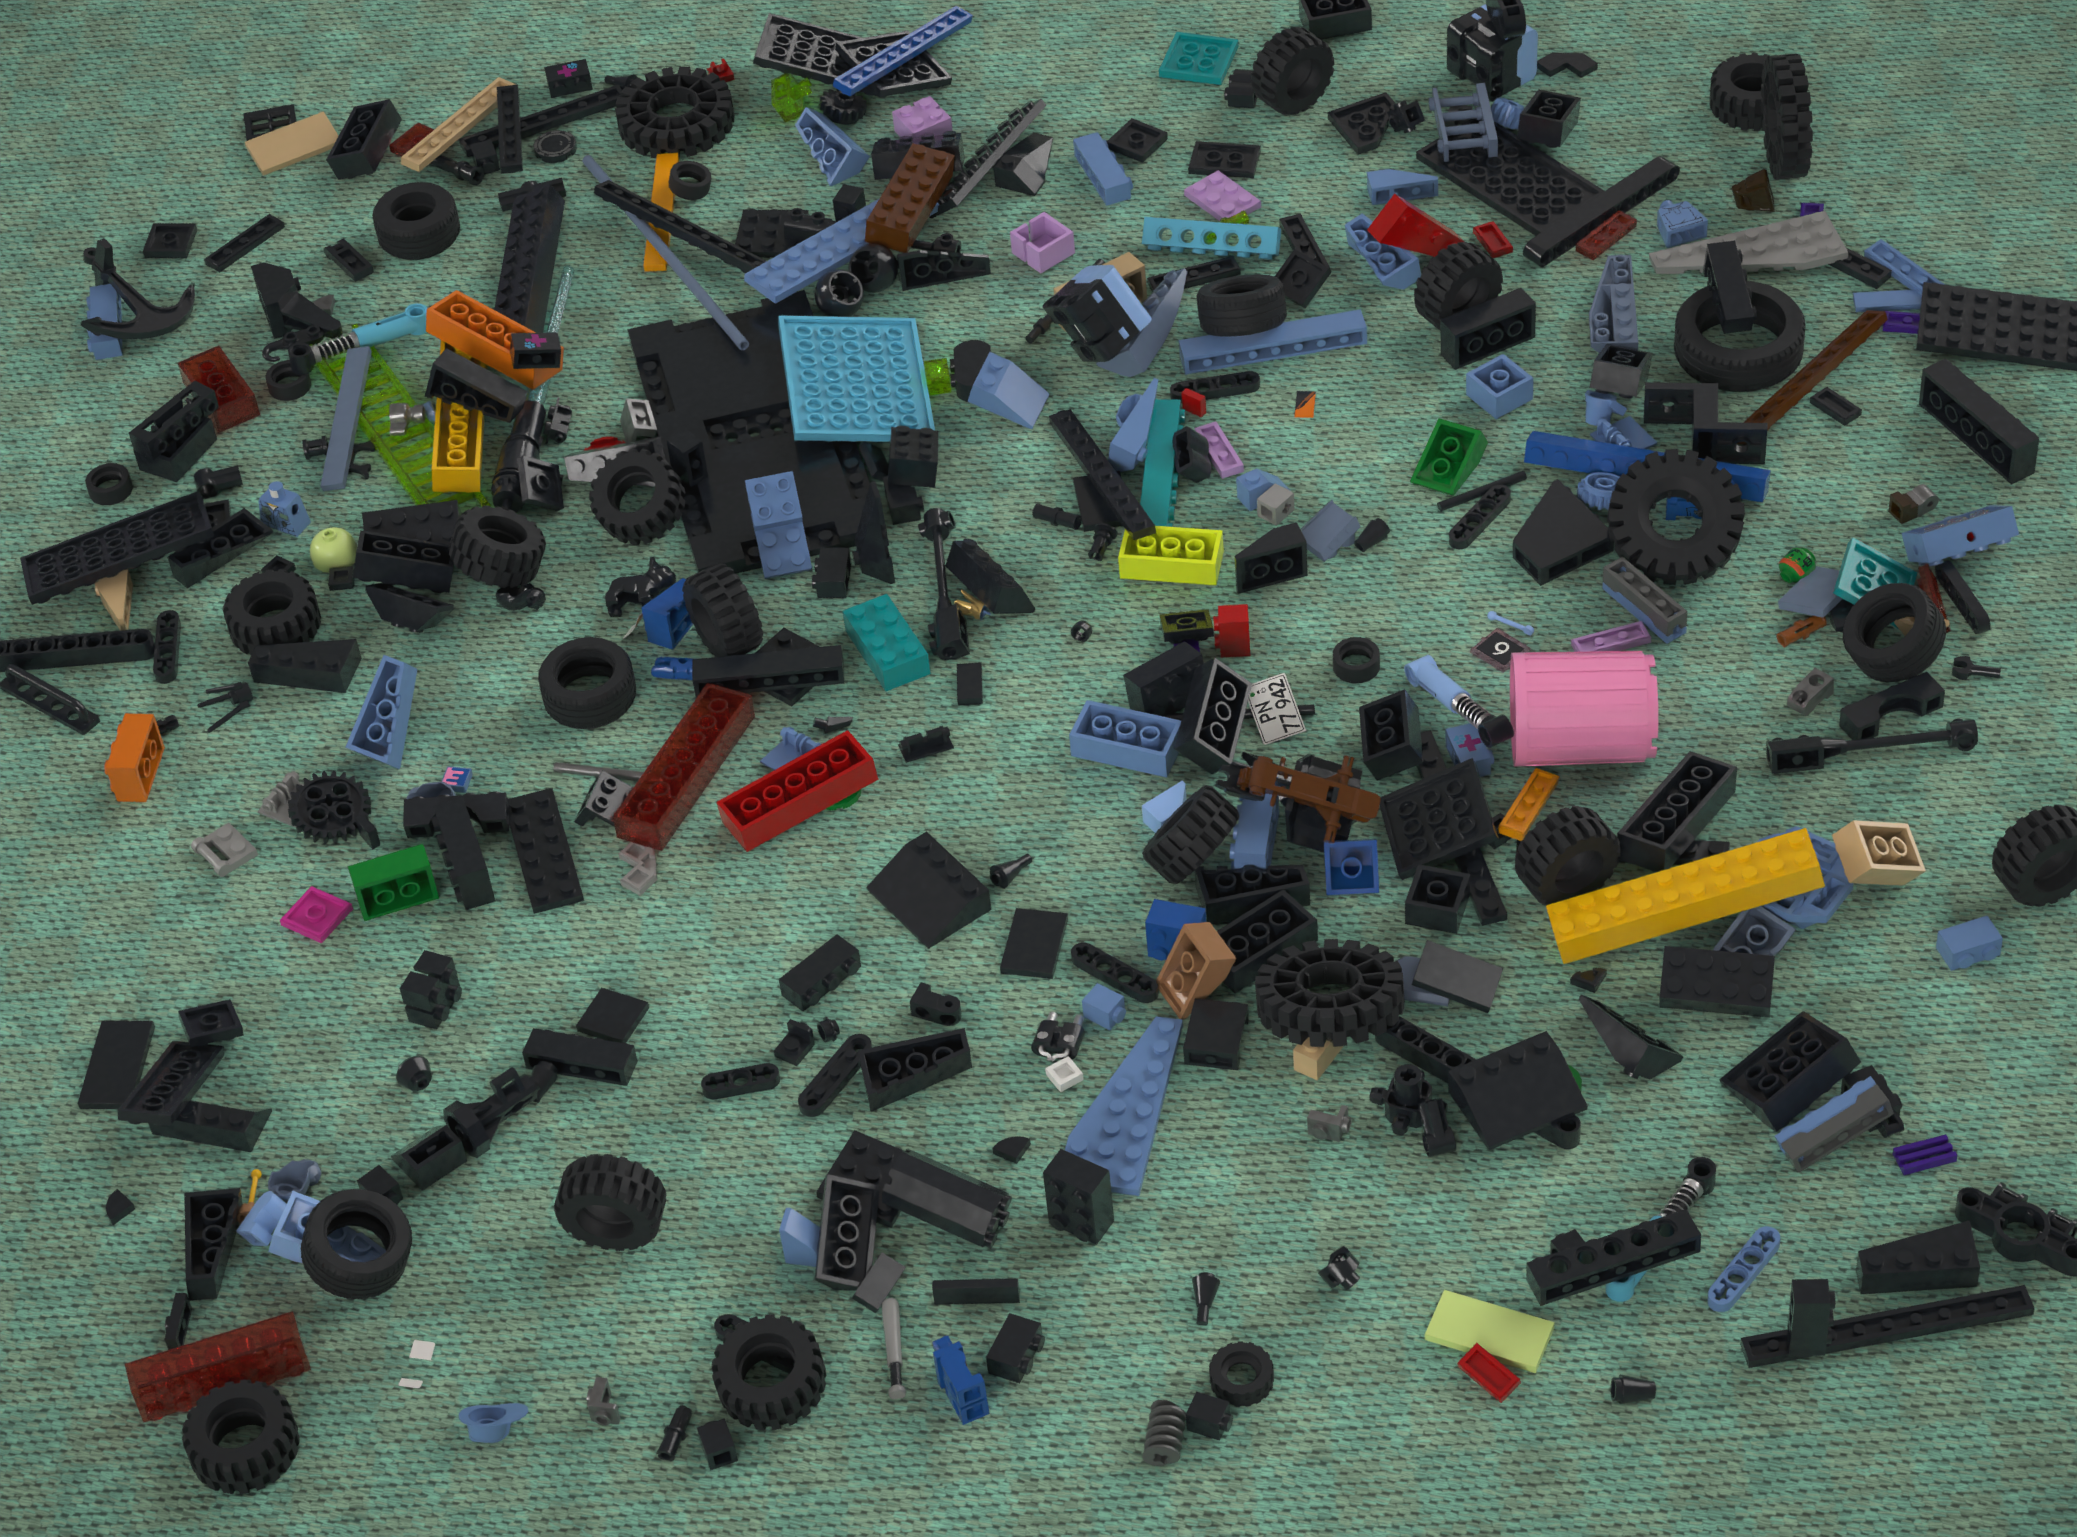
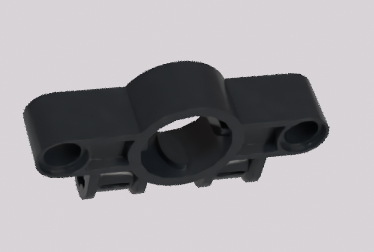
M2002 1182L1997 1185L1991 1195L1973 1187H1966L1958 1192L1955 1207L1956 1218L1960 1222L1970 1220L1972 1228L1991 1237L1994 1248L2003 1257L2016 1262L2037 1260L2067 1276H2077V1239L2074 1238L2077 1233V1219L2072 1221L2058 1214V1210L2054 1208L2046 1214L2038 1206L2027 1202L2028 1195L2024 1193L2020 1195L2006 1188V1184ZM2013 1222L2025 1223L2030 1228H2035L2038 1234L2033 1240L2019 1241L2009 1237L2003 1230L2006 1229L2007 1224Z

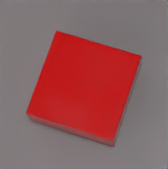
M1187 388L1181 392L1182 409L1202 418L1206 414L1205 396Z

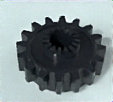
M829 89L828 92L824 91L823 95L820 96L819 110L823 111V115L832 122L849 125L856 123L859 119H863L866 113L867 101L862 100V95L856 96V93L848 96L838 89L836 91Z

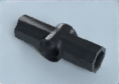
M562 178L542 183L527 181L522 184L521 188L498 193L502 212L512 210L513 202L519 195H525L536 187L544 186L548 183L562 197H566Z

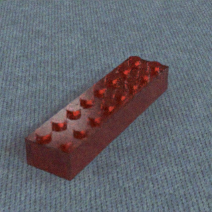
M709 683L705 685L614 814L613 819L617 838L663 851L755 718L752 695Z

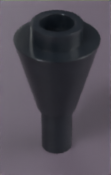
M607 75L604 81L606 84L619 85L623 90L625 87L631 88V82L638 77L636 75L617 77Z
M1025 854L1017 860L991 866V882L995 886L1005 889L1022 868L1032 863V857L1029 854Z
M1202 1272L1192 1278V1284L1198 1308L1196 1324L1207 1326L1209 1309L1216 1296L1220 1280L1212 1273Z

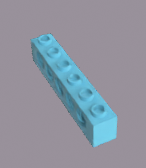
M1144 217L1142 244L1148 246V250L1161 251V247H1168L1170 252L1183 253L1184 249H1192L1193 254H1206V251H1215L1214 255L1228 256V252L1237 253L1236 257L1250 258V254H1257L1259 259L1272 260L1273 256H1279L1281 229L1272 226ZM1170 229L1172 231L1171 239L1163 241L1162 233ZM1188 231H1193V241L1186 243L1184 235ZM1210 233H1215L1217 237L1216 242L1208 245L1206 237ZM1232 235H1238L1239 242L1236 246H1230L1228 243ZM1259 236L1261 238L1260 246L1252 248V238Z

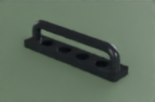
M16 665L6 666V678L0 682L1 690L82 735L87 734L100 723L99 716L87 710L77 699ZM24 685L30 686L26 691H18ZM39 695H47V697L41 701L35 700V698ZM57 704L64 705L59 710H52L53 706ZM78 714L79 718L75 720L69 719L71 715Z

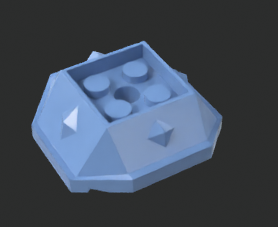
M1795 826L1790 829H1787L1784 833L1772 834L1767 837L1759 839L1757 842L1770 839L1776 836H1780L1786 833H1790L1793 831H1797L1802 828ZM1809 831L1808 834L1820 864L1825 887L1762 905L1763 908L1778 918L1801 929L1816 923H1827L1853 890L1854 884L1849 883L1844 873L1835 843Z

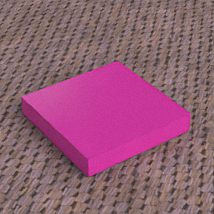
M311 886L280 919V924L319 943H323L353 910V906L345 900Z

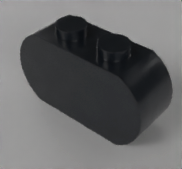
M1486 0L1488 15L1501 39L1523 36L1525 34L1526 16L1521 0Z
M968 340L958 344L954 348V359H950V371L955 373L950 374L951 388H956L957 397L968 402L972 386L989 352H991L990 345L984 341Z

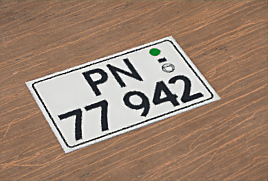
M1285 673L1252 684L1248 703L1264 745L1306 731Z

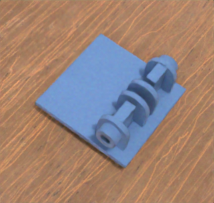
M1631 416L1613 424H1610L1608 419L1600 418L1596 423L1597 431L1590 433V436L1598 442L1640 449H1648L1657 445V442Z
M784 727L780 732L783 741L761 759L760 763L772 770H776L818 747L821 743L812 741L810 737L805 736L803 733L798 734L792 727Z

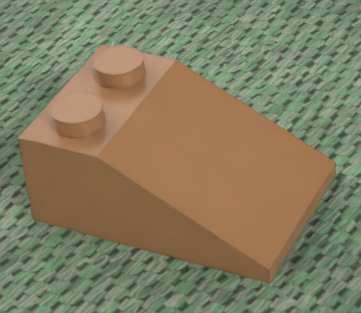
M1210 922L1183 925L1156 980L1159 991L1179 1019L1182 1020L1191 1014L1195 998L1206 999L1226 979L1236 960L1234 954Z

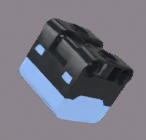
M1485 4L1452 20L1447 28V70L1461 80L1468 79L1474 84L1485 83L1488 99L1495 101L1496 98L1534 79L1537 72L1538 33L1526 24V32L1523 36L1501 39L1488 15Z
M1113 265L1085 267L1043 304V309L1054 324L1062 325L1073 341L1070 345L1083 362H1107L1113 359L1152 320Z

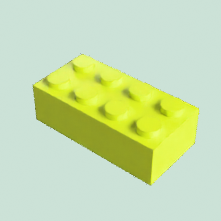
M1155 526V534L1133 540L1125 529L1118 556L1120 579L1217 585L1224 553L1223 530Z

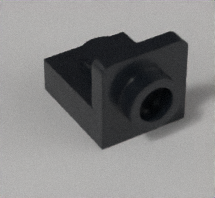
M790 1019L787 1022L788 1034L775 1048L774 1056L798 1066L815 1045L813 1031L807 1024Z

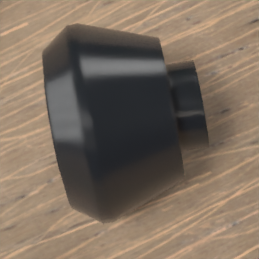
M413 1056L404 1060L399 1065L396 1074V1080L399 1085L412 1091L425 1089L432 1079L429 1061L422 1056Z

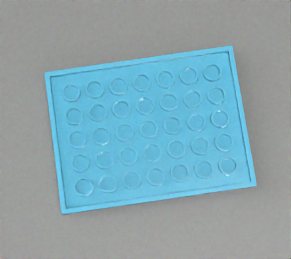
M779 316L778 326L794 441L890 442L891 427L901 425L908 426L911 429L931 428L935 431L915 318Z

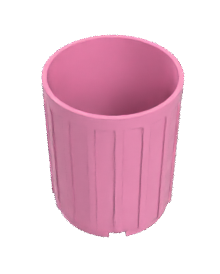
M1642 651L1511 653L1510 722L1514 731V736L1511 738L1514 767L1645 762L1646 758H1656L1657 747H1652V739L1658 738L1657 676L1651 674L1650 668L1655 667L1654 655H1644Z

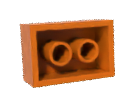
M125 713L122 723L118 725L117 737L115 742L111 744V754L109 760L105 761L104 770L105 774L109 776L111 791L114 792L119 802H146L165 749L154 714Z

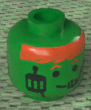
M1792 548L1779 561L1781 578L1787 583H1797L1816 569L1815 556L1806 548Z

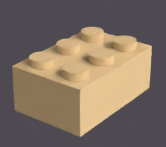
M1853 820L1832 835L1836 851L1839 854L1849 883L1902 886L1926 871L1910 827L1906 823Z

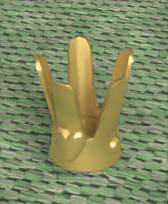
M961 589L964 597L971 602L954 601L960 607L963 615L973 616L980 621L985 614L991 615L990 612H987L988 608L980 600Z

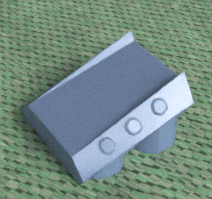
M1331 500L1301 528V531L1306 539L1307 550L1325 562L1327 559L1336 556L1341 546L1349 547L1354 544L1355 532L1361 526L1356 516H1351Z

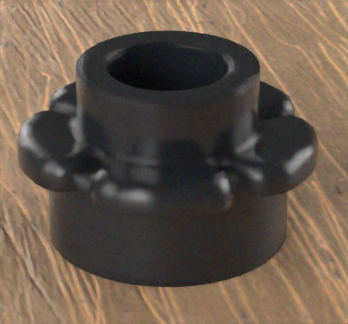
M824 1017L823 1021L817 1023L818 1033L825 1043L831 1040L834 1042L837 1039L840 1030L834 1019L830 1020L828 1017Z

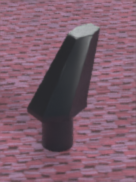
M828 716L826 720L815 717L813 727L823 729L824 734L849 726L853 717Z

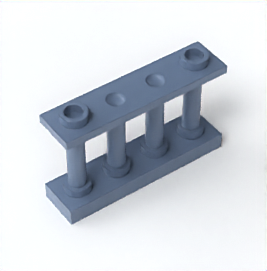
M1485 83L1476 84V93H1472V96L1442 99L1438 97L1437 88H1432V97L1428 98L1429 110L1434 112L1439 140H1437L1438 153L1443 154L1444 162H1449V150L1474 147L1487 148L1488 157H1498V138ZM1471 104L1477 106L1475 110L1445 113L1441 111L1442 107ZM1475 118L1480 120L1479 124L1449 127L1444 125L1445 121ZM1483 134L1482 138L1448 141L1447 138L1449 135Z

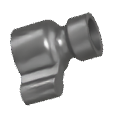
M391 403L389 408L390 436L406 435L411 421L425 423L424 405L409 407L407 403Z

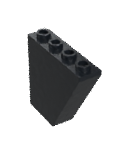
M1558 479L1553 481L1513 540V559L1540 586L1614 551V541H1610L1608 527L1600 521L1596 514H1593L1586 507L1582 500H1579L1571 492L1569 487L1563 485Z

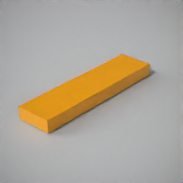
M1535 768L1499 824V833L1522 841L1556 788L1560 776Z

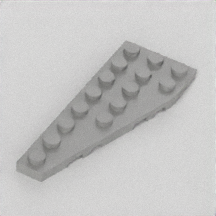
M1826 211L1649 253V260L1656 274H1684L1687 270H1700V273H1703L1707 244L1734 240L1737 250L1741 249L1743 261L1741 266L1747 272H1755L1758 269L1773 267L1774 271H1783V267H1795V270H1806L1835 263L1837 260L1843 261V259L1848 258V251Z

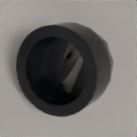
M1080 620L1071 628V635L1075 640L1086 642L1092 634V626L1087 621ZM1081 628L1085 631L1083 634L1079 631Z

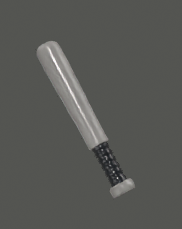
M887 1298L882 1302V1318L887 1366L890 1368L891 1387L888 1390V1394L891 1399L904 1398L906 1395V1389L902 1386L901 1377L903 1363L900 1311L898 1301L894 1298Z

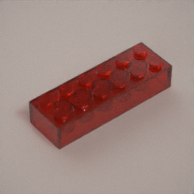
M293 1311L125 1363L130 1390L143 1422L157 1421L163 1418V1416L176 1412H186L192 1407L197 1406L196 1401L200 1397L209 1395V1390L216 1386L218 1389L222 1388L227 1382L233 1381L236 1384L240 1383V1380H251L253 1384L256 1381L271 1385L277 1380L290 1376L296 1377L303 1372L311 1370L305 1344Z

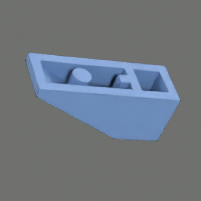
M1393 169L1367 172V190L1372 205L1388 203L1394 193L1405 200L1438 196V177Z

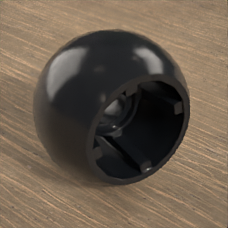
M869 243L859 247L853 253L849 261V272L859 279L864 291L876 293L884 291L893 284L898 273V263L892 251L886 246L878 243Z
M832 270L824 274L818 280L814 293L817 307L828 317L852 316L861 307L864 297L861 282L853 273L846 270Z

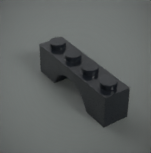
M1928 672L1922 673L1897 685H1892L1888 689L1874 695H1869L1858 702L1848 704L1840 710L1839 726L1852 740L1874 738L1879 734L1880 719L1890 712L1908 711L1922 717L1943 708L1945 690Z
M493 791L488 794L466 793L459 796L439 795L438 797L428 798L416 796L412 799H404L403 827L407 838L433 837L435 833L431 817H435L433 806L462 797L470 819L477 822L484 833L509 832L510 804L506 792Z

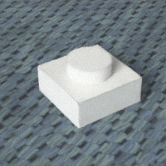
M1069 1056L1045 1068L1047 1077L1060 1092L1084 1080L1083 1073Z

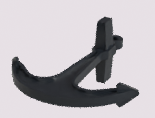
M105 238L97 240L96 248L90 247L83 251V261L86 264L92 265L95 275V286L111 284L136 315L133 320L124 323L104 321L100 317L81 321V326L94 335L100 336L102 334L120 339H148L172 332L190 317L195 301V283H191L176 305L158 307L151 304L116 273V266H114L113 247Z

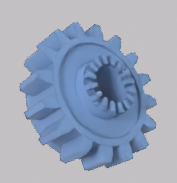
M1604 472L1589 474L1578 483L1577 498L1581 499L1585 504L1588 503L1590 508L1596 506L1598 510L1603 508L1608 510L1612 491L1615 490L1616 482L1620 477Z

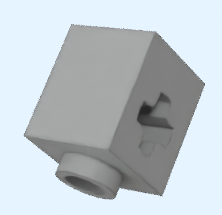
M1276 483L1257 498V515L1276 526L1295 510L1294 493Z

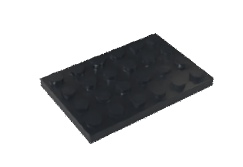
M769 13L753 64L759 65L762 68H771L785 74L790 73L801 76L804 79H813L827 85H833L835 78L852 69L835 50L836 42L863 37ZM869 86L859 91L866 95L877 96Z

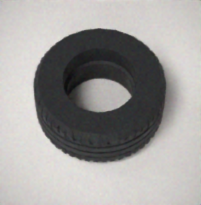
M413 182L391 189L378 200L372 214L379 245L390 255L401 259L419 260L435 256L449 248L460 232L459 216L453 196L441 186L433 183Z

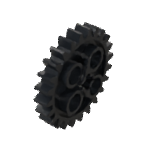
M333 770L331 776H327V773L323 771L322 777H318L313 773V780L311 781L303 778L304 786L296 784V792H291V800H288L289 818H291V825L296 826L297 833L303 832L305 839L312 835L314 843L319 838H323L324 844H327L329 839H332L334 844H337L338 838L341 837L346 842L347 834H351L354 837L357 836L356 818L364 815L369 820L371 797L368 795V789H363L362 781L356 783L355 776L347 779L346 772H343L339 777L336 774V770Z

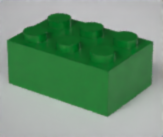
M423 844L348 866L364 921L439 899L432 869Z

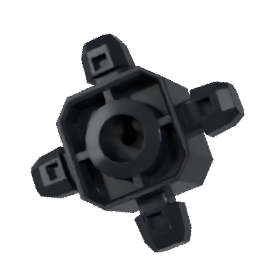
M1405 1064L1396 1069L1388 1090L1382 1087H1374L1371 1089L1369 1099L1374 1104L1381 1106L1385 1104V1117L1392 1123L1393 1133L1402 1136L1407 1133L1409 1127L1419 1128L1422 1126L1417 1103L1432 1099V1086L1425 1080L1424 1071L1415 1065ZM1443 1101L1445 1113H1447L1448 1104Z

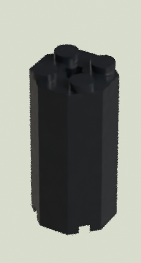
M910 1149L901 1151L889 1172V1176H891L890 1184L885 1183L883 1188L882 1203L980 1247L986 1246L990 1249L993 1247L997 1239L998 1233L996 1231L998 1227L1003 1228L1010 1215L1007 1209L1011 1203L1012 1196H1009V1193Z

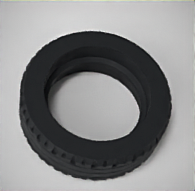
M1746 282V286L1750 287L1752 291L1751 306H1755L1757 312V320L1753 321V324L1770 330L1778 337L1767 345L1753 349L1726 348L1706 339L1702 333L1720 324L1717 316V306L1713 304L1712 290L1709 291L1708 286L1693 293L1679 308L1675 320L1674 351L1680 366L1698 382L1718 383L1719 390L1731 392H1749L1765 389L1789 377L1798 368L1803 357L1806 324L1800 307L1781 290L1764 283Z

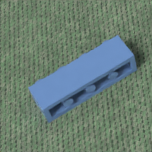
M1098 132L1073 139L1074 156L1105 205L1108 206L1131 199L1132 180L1130 177H1126L1123 166L1117 163L1114 152H1110L1107 141L1105 139L1102 140Z
M105 284L90 287V296L86 297L89 309L87 311V319L100 317L104 321L122 323L121 297L112 285ZM87 330L88 336L91 338L87 339L88 349L90 353H94L96 360L123 356L122 339L102 334L96 336Z

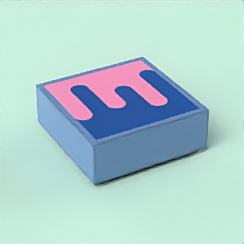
M447 766L441 782L450 785L454 792L466 793L473 775L472 769Z

